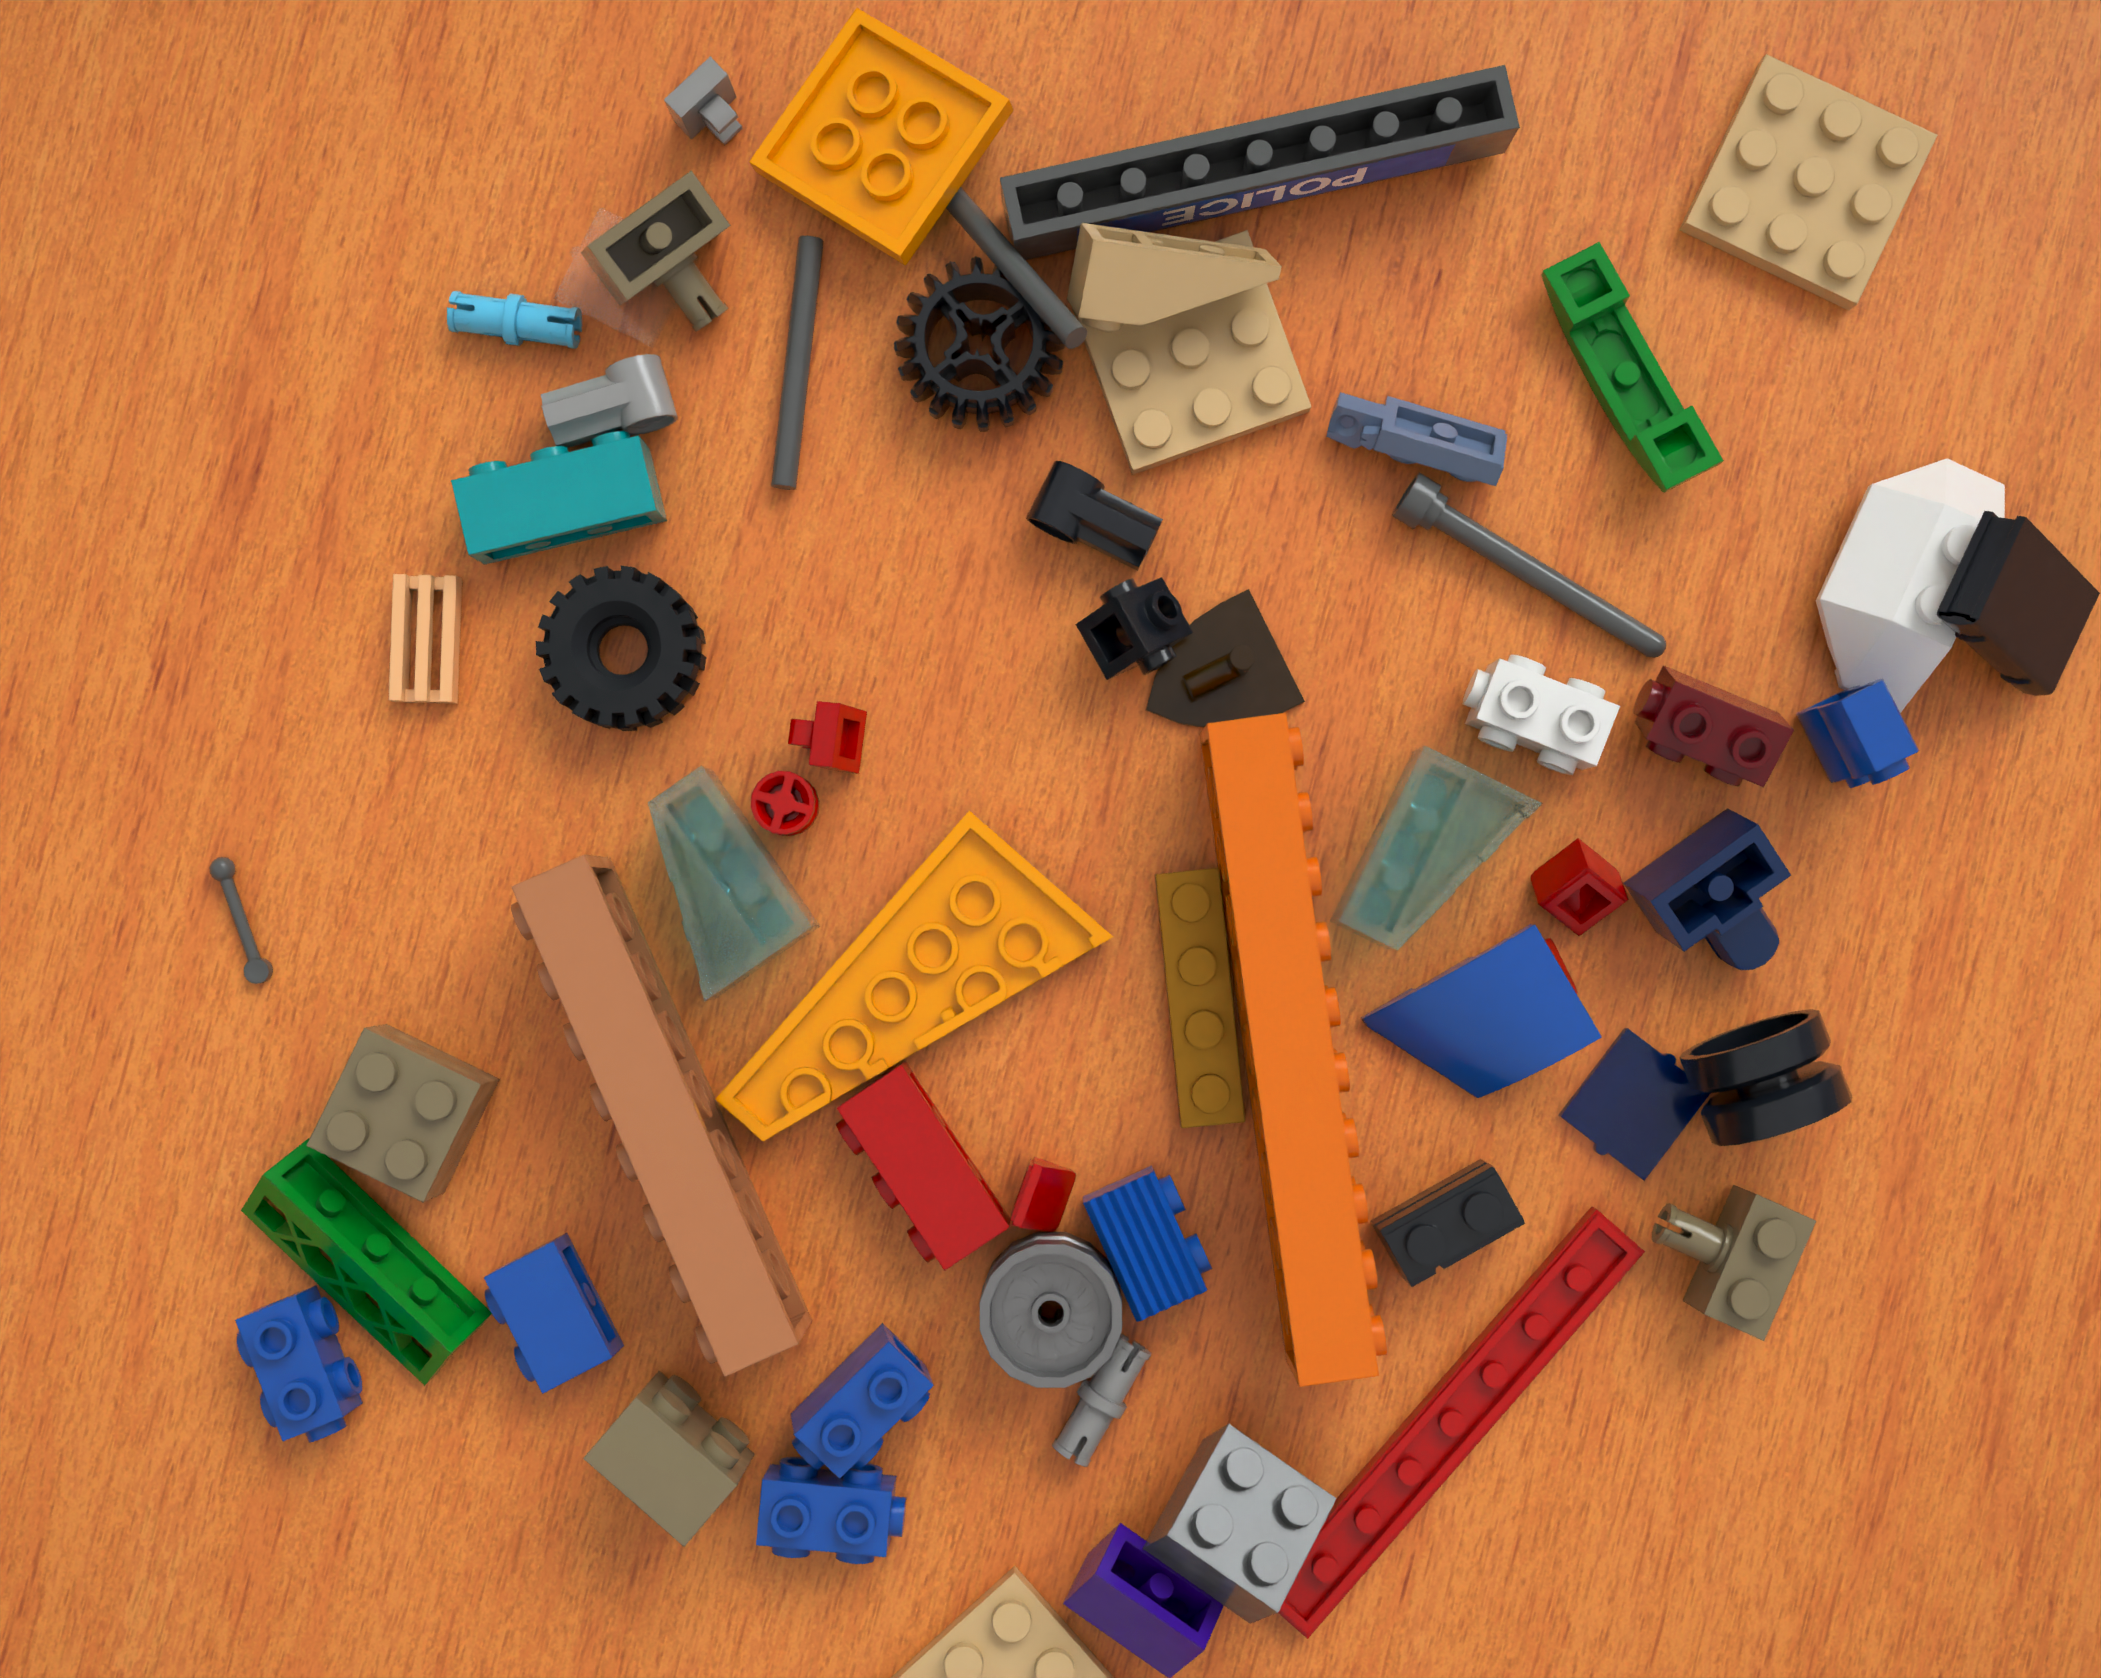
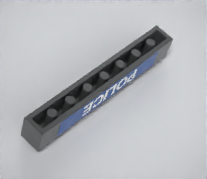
M1502 65L1001 177L1002 205L1011 244L1025 260L1076 249L1081 223L1154 232L1503 154L1506 152L1520 126L1506 66Z

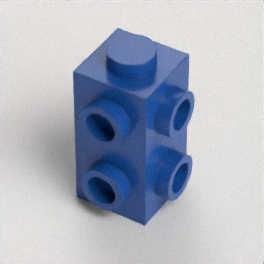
M317 1285L261 1307L235 1320L239 1329L237 1333L239 1353L247 1366L254 1367L263 1390L260 1395L262 1412L267 1422L272 1427H277L282 1441L306 1433L307 1439L311 1443L336 1433L347 1426L344 1416L363 1404L360 1397L363 1387L362 1379L355 1362L343 1354L336 1333L339 1331L336 1311L326 1297L321 1298Z
M882 1323L790 1414L795 1436L792 1440L794 1448L813 1468L819 1470L825 1464L839 1479L853 1465L856 1468L863 1467L880 1450L884 1441L882 1436L899 1420L902 1422L911 1420L927 1403L930 1397L928 1391L934 1386L927 1366Z
M802 1457L782 1458L780 1465L770 1464L762 1479L756 1545L772 1547L773 1554L786 1558L807 1557L812 1550L836 1553V1559L845 1563H871L874 1561L875 1556L886 1557L891 1536H903L906 1497L895 1496L897 1476L883 1475V1468L878 1465L867 1463L861 1468H856L853 1465L839 1479L829 1469L817 1470L813 1468Z

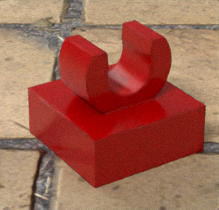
M817 701L814 721L791 719L788 744L811 749L809 765L837 772L859 774L867 711L841 703Z

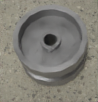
M1035 1232L1012 1242L993 1261L980 1297L979 1330L990 1357L1010 1377L1036 1388H1066L1092 1377L1111 1358L1122 1332L1121 1292L1110 1262L1090 1242L1067 1232ZM1052 1300L1058 1302L1062 1308L1056 1310L1054 1318H1046L1041 1316L1042 1303Z

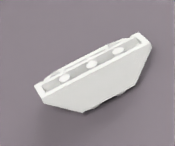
M1944 459L1868 486L1816 599L1827 645L1836 666L1834 671L1839 688L1846 690L1883 679L1899 712H1902L1953 646L1956 639L1955 632L1937 616V610L1984 510L1994 512L1998 517L2005 518L2004 484L1950 459Z

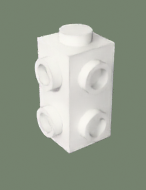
M1510 655L1508 661L1499 658L1489 664L1485 672L1479 669L1474 672L1466 689L1462 704L1471 707L1465 724L1480 729L1477 737L1480 741L1513 752L1516 744L1540 753L1537 759V763L1567 775H1573L1576 768L1584 770L1597 766L1620 708L1619 705L1603 699L1606 692L1604 689L1575 678H1569L1567 685L1543 676L1546 670L1544 665L1519 655Z

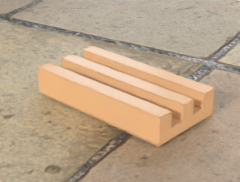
M393 574L389 675L390 701L458 704L462 578L453 575L434 577L432 575L408 576L406 574ZM414 590L418 591L414 689H409L412 591ZM434 591H443L440 690H430Z

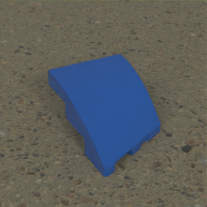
M1535 924L1526 926L1475 957H1468L1416 989L1411 988L1361 1017L1365 1026L1391 1041L1476 1098L1488 1095L1533 1075L1602 1038Z

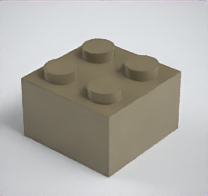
M388 1024L366 1027L363 1029L306 1146L424 1203L445 1193L500 1079Z
M658 1371L583 1459L685 1547L738 1485L755 1454L747 1448L750 1441L737 1425L724 1417H721L718 1421L715 1420L698 1405L701 1397L689 1383L676 1375H672L668 1379L662 1372Z

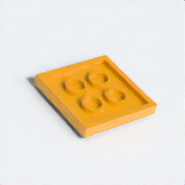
M856 8L749 163L759 175L906 266L1014 110L1009 98L859 8Z

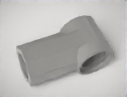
M645 354L625 358L610 365L605 370L606 375L541 394L543 414L555 445L570 448L592 441L593 438L599 435L616 431H626L630 435L645 434L665 428L678 420L660 356Z

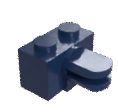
M1727 808L1623 884L1654 930L1685 952L1705 937L1719 959L1739 970H1753L1765 965L1774 956L1779 945L1777 930L1763 910V905L1759 898L1786 880L1791 874L1760 826Z

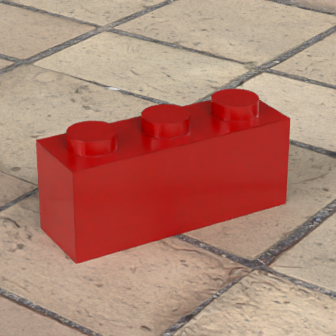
M906 1061L837 1107V1110L843 1117L842 1120L836 1123L839 1133L855 1155H859L863 1151L867 1153L879 1171L871 1177L876 1189L891 1209L899 1204L902 1206L914 1224L913 1227L907 1230V1233L915 1248L927 1263L936 1258L945 1271L1010 1227L1011 1220L1009 1215Z

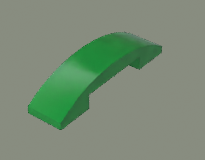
M1600 242L1543 270L1541 276L1556 317L1594 395L1629 451L1660 490L1665 493L1720 465L1724 460L1694 407L1683 408L1625 306L1630 295Z

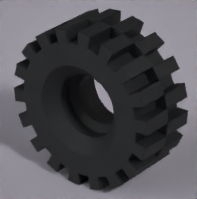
M608 566L595 568V576L588 579L581 574L568 581L573 588L566 595L557 591L549 602L556 607L551 617L542 614L538 628L545 631L544 642L536 641V655L543 658L545 667L539 670L544 682L553 687L554 692L552 695L561 705L572 710V713L576 716L608 729L617 728L622 731H637L639 726L645 725L651 728L663 723L661 718L668 713L676 715L685 707L681 702L686 695L690 693L694 696L700 683L695 681L698 670L704 671L706 657L701 652V644H706L704 631L696 622L698 616L693 608L676 590L661 578L649 572L648 574L641 573L635 567L621 566V571H613ZM619 626H631L638 629L644 635L648 646L647 657L643 665L633 673L625 675L610 672L603 665L599 652L603 637L611 629Z

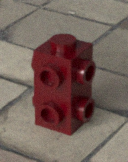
M1664 665L1655 681L1649 679L1643 685L1634 706V714L1637 715L1635 723L1648 740L1646 747L1649 750L1678 763L1682 762L1685 755L1706 764L1704 768L1706 773L1733 786H1739L1742 780L1745 779L1764 787L1794 731L1778 712Z

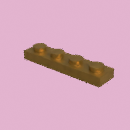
M1219 868L1155 874L1181 1128L1245 1122Z

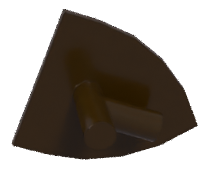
M1249 589L1218 604L1190 624L1193 633L1172 646L1177 657L1158 669L1146 711L1178 724L1204 728L1207 723L1280 714L1305 702Z

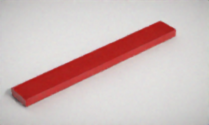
M1591 1207L1338 1496L1278 1612L1307 1639L1645 1253L1643 1249L1596 1208Z

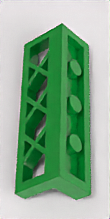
M308 1138L262 1175L241 1211L425 1386L441 1370L453 1353L487 1321L492 1313L327 1155L306 1146L309 1141ZM269 1200L285 1214L286 1220L267 1203ZM319 1248L331 1258L333 1265L321 1254ZM365 1292L378 1303L379 1308L367 1298ZM411 1336L432 1354L431 1358L413 1342Z

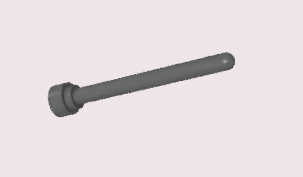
M1420 472L1412 480L1397 504L1392 516L1412 529H1415L1417 525L1426 530L1434 526L1647 657L1655 658L1664 653L1666 640L1661 634L1447 505L1448 497L1439 492L1441 485Z

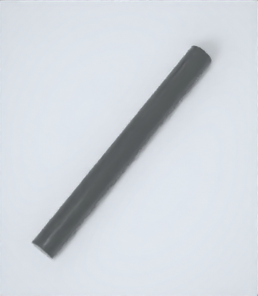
M960 187L946 209L1062 343L1069 349L1081 345L1087 336L1085 327Z
M800 236L798 238L771 482L772 487L784 490H796L824 242L821 238L814 236Z

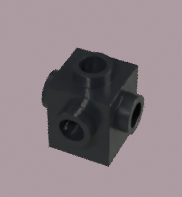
M1162 577L1139 587L1133 578L1116 585L1100 596L1104 605L1076 624L1106 680L1139 666L1143 675L1157 670L1177 657L1172 646L1193 633L1182 613L1178 600L1171 594Z

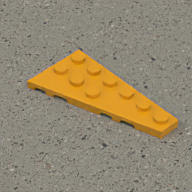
M969 810L715 1100L761 1141H765L1079 956L1106 942L1113 936Z

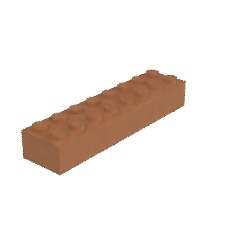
M584 854L512 886L511 888L518 901L511 905L514 921L522 936L526 940L534 938L544 961L537 965L541 983L553 1001L560 998L570 1021L563 1026L567 1043L577 1060H587L596 1083L590 1085L592 1100L604 1121L613 1120L622 1140V1143L616 1146L619 1162L627 1178L631 1182L639 1180L649 1203L642 1208L648 1229L657 1242L665 1240L675 1262L674 1265L669 1267V1274L674 1289L683 1303L692 1301L702 1324L696 1327L695 1331L704 1357L710 1364L718 1361L722 1373L726 1377L798 1345L812 1323V1318L719 1105L715 1100L712 1089L611 858Z

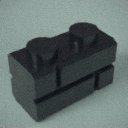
M1482 1159L1370 1221L1396 1269L1411 1287L1435 1275L1436 1267L1441 1266L1445 1269L1525 1224L1499 1174L1492 1165Z

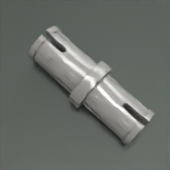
M1120 1334L1111 1358L1094 1374L1091 1381L1083 1380L1077 1391L1081 1398L1059 1437L1052 1444L1057 1452L1069 1460L1072 1454L1075 1455L1074 1462L1084 1467H1088L1091 1456L1113 1418L1120 1419L1127 1408L1123 1400L1144 1363L1151 1356V1352L1136 1341L1130 1344L1128 1342L1129 1338L1123 1334Z

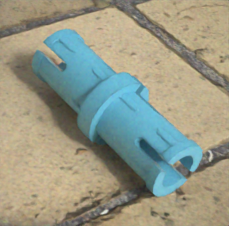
M453 291L449 297V303L457 305V309L447 307V325L449 331L455 333L467 332L503 337L507 345L520 346L525 340L568 346V348L576 349L581 338L579 335H574V331L582 332V312L578 307L566 308L527 302L524 295L510 293L507 299Z

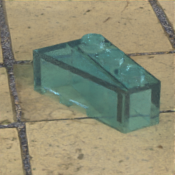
M1427 746L1414 750L1330 922L1385 949L1399 950L1456 892L1455 890L1482 862H1485L1499 848L1498 846L1543 803Z
M701 765L648 802L670 882H673L683 917L682 925L687 942H690L701 980L699 984L704 1001L718 998L820 927L713 770Z

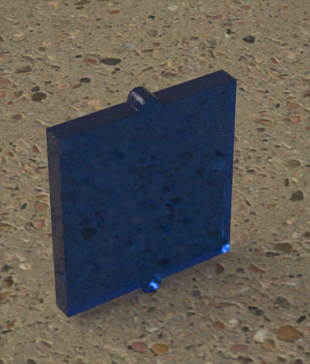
M1624 1028L1558 1116L1594 1143L1593 1149L1596 1153L1600 1155L1609 1154L1637 1177L1645 1181L1711 1093L1691 1089L1685 1072L1675 1065L1676 1058L1674 1055L1669 1053L1661 1054L1630 1029Z

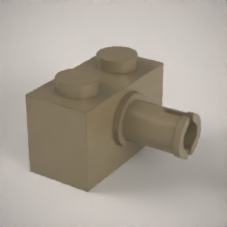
M692 170L594 240L581 252L619 306L654 282L657 287L663 283L692 323L695 332L728 309L727 305L723 304L693 261L698 258L694 253L696 250L731 225Z
M1733 1185L1716 1225L1677 1209L1673 1204H1666L1658 1217L1680 1227L1682 1231L1676 1233L1655 1223L1652 1231V1241L1700 1261L1683 1302L1711 1318L1764 1341L1816 1220Z

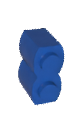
M1883 679L1863 686L1859 685L1846 689L1796 713L1831 783L1845 779L1849 788L1860 786L1871 781L1872 785L1881 783L1908 770L1910 767L1905 758L1919 751Z

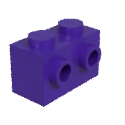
M1119 1523L1087 1554L1063 1604L1163 1675L1171 1678L1205 1650L1224 1605L1142 1549L1146 1540L1122 1523Z

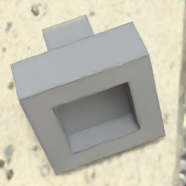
M711 56L664 99L674 122L691 140L707 126L722 144L726 145L743 129L742 125L736 120L738 115L729 106L736 98L729 76Z

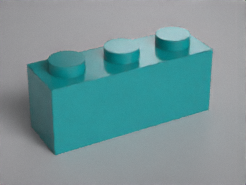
M616 431L593 438L592 447L569 452L565 446L547 447L531 453L530 462L507 467L504 461H491L470 467L468 469L469 476L451 480L468 555L486 565L667 521L650 448L639 435L630 437L629 432Z

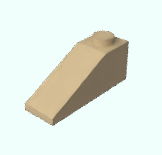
M1081 223L1067 300L1078 318H1083L1082 322L1085 325L1099 330L1117 331L1120 330L1121 323L1142 326L1278 280L1282 266L1266 249Z

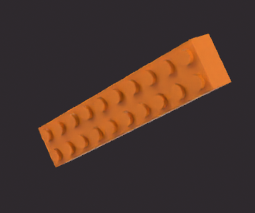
M1286 713L1207 723L1199 733L1217 867L1220 872L1224 918L1286 1362L1299 1387L1379 1376L1376 1356L1387 1355V1344L1381 1315H1374L1372 1304H1369L1367 1290L1377 1289L1378 1287L1377 1272L1372 1250H1365L1363 1240H1360L1358 1224L1368 1223V1208L1362 1183L1356 1184L1354 1176H1351L1349 1158L1359 1157V1144L1354 1119L1346 1118L1345 1112H1342L1339 1094L1350 1091V1081L1344 1052L1337 1053V1050L1333 1049L1330 1027L1340 1026V1008L1335 987L1328 988L1327 985H1324L1321 962L1331 961V945L1326 922H1315L1312 897L1322 895V881L1317 857L1306 858L1303 833L1313 830V817L1308 792L1297 793L1294 770H1297V766L1304 765L1299 727L1288 728Z

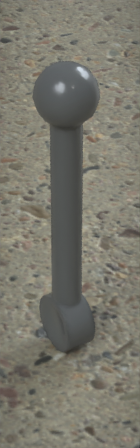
M218 857L212 861L209 867L210 874L215 880L220 881L248 962L244 967V976L249 982L254 984L266 982L272 976L273 967L267 959L260 957L233 880L236 872L235 864L229 858Z

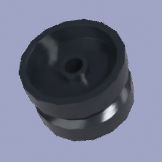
M1819 1010L1794 1011L1746 1024L1707 1039L1682 1053L1680 1061L1691 1089L1707 1093L1719 1092L1708 1100L1701 1111V1116L1713 1144L1718 1146L1740 1145L1778 1136L1818 1122L1851 1103L1852 1094L1841 1066L1822 1061L1813 1062L1825 1053L1831 1043Z

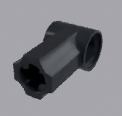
M1054 461L1026 516L1027 521L1053 537L1071 544H1077L1079 541L1138 571L1163 519L1105 491L1104 484L1087 472L1068 463Z

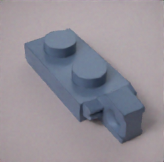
M1341 392L1335 402L1326 436L1353 449L1360 446L1368 450L1374 448L1375 451L1388 454L1391 458L1401 463H1419L1449 472L1453 477L1462 481H1479L1493 486L1497 485L1504 468L1507 434L1502 429L1387 396L1385 404H1378Z

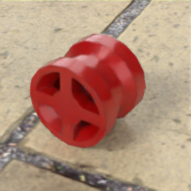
M776 771L767 774L757 782L751 794V809L755 820L762 828L774 834L794 836L804 833L814 824L819 814L820 801L816 789L808 780L793 772Z

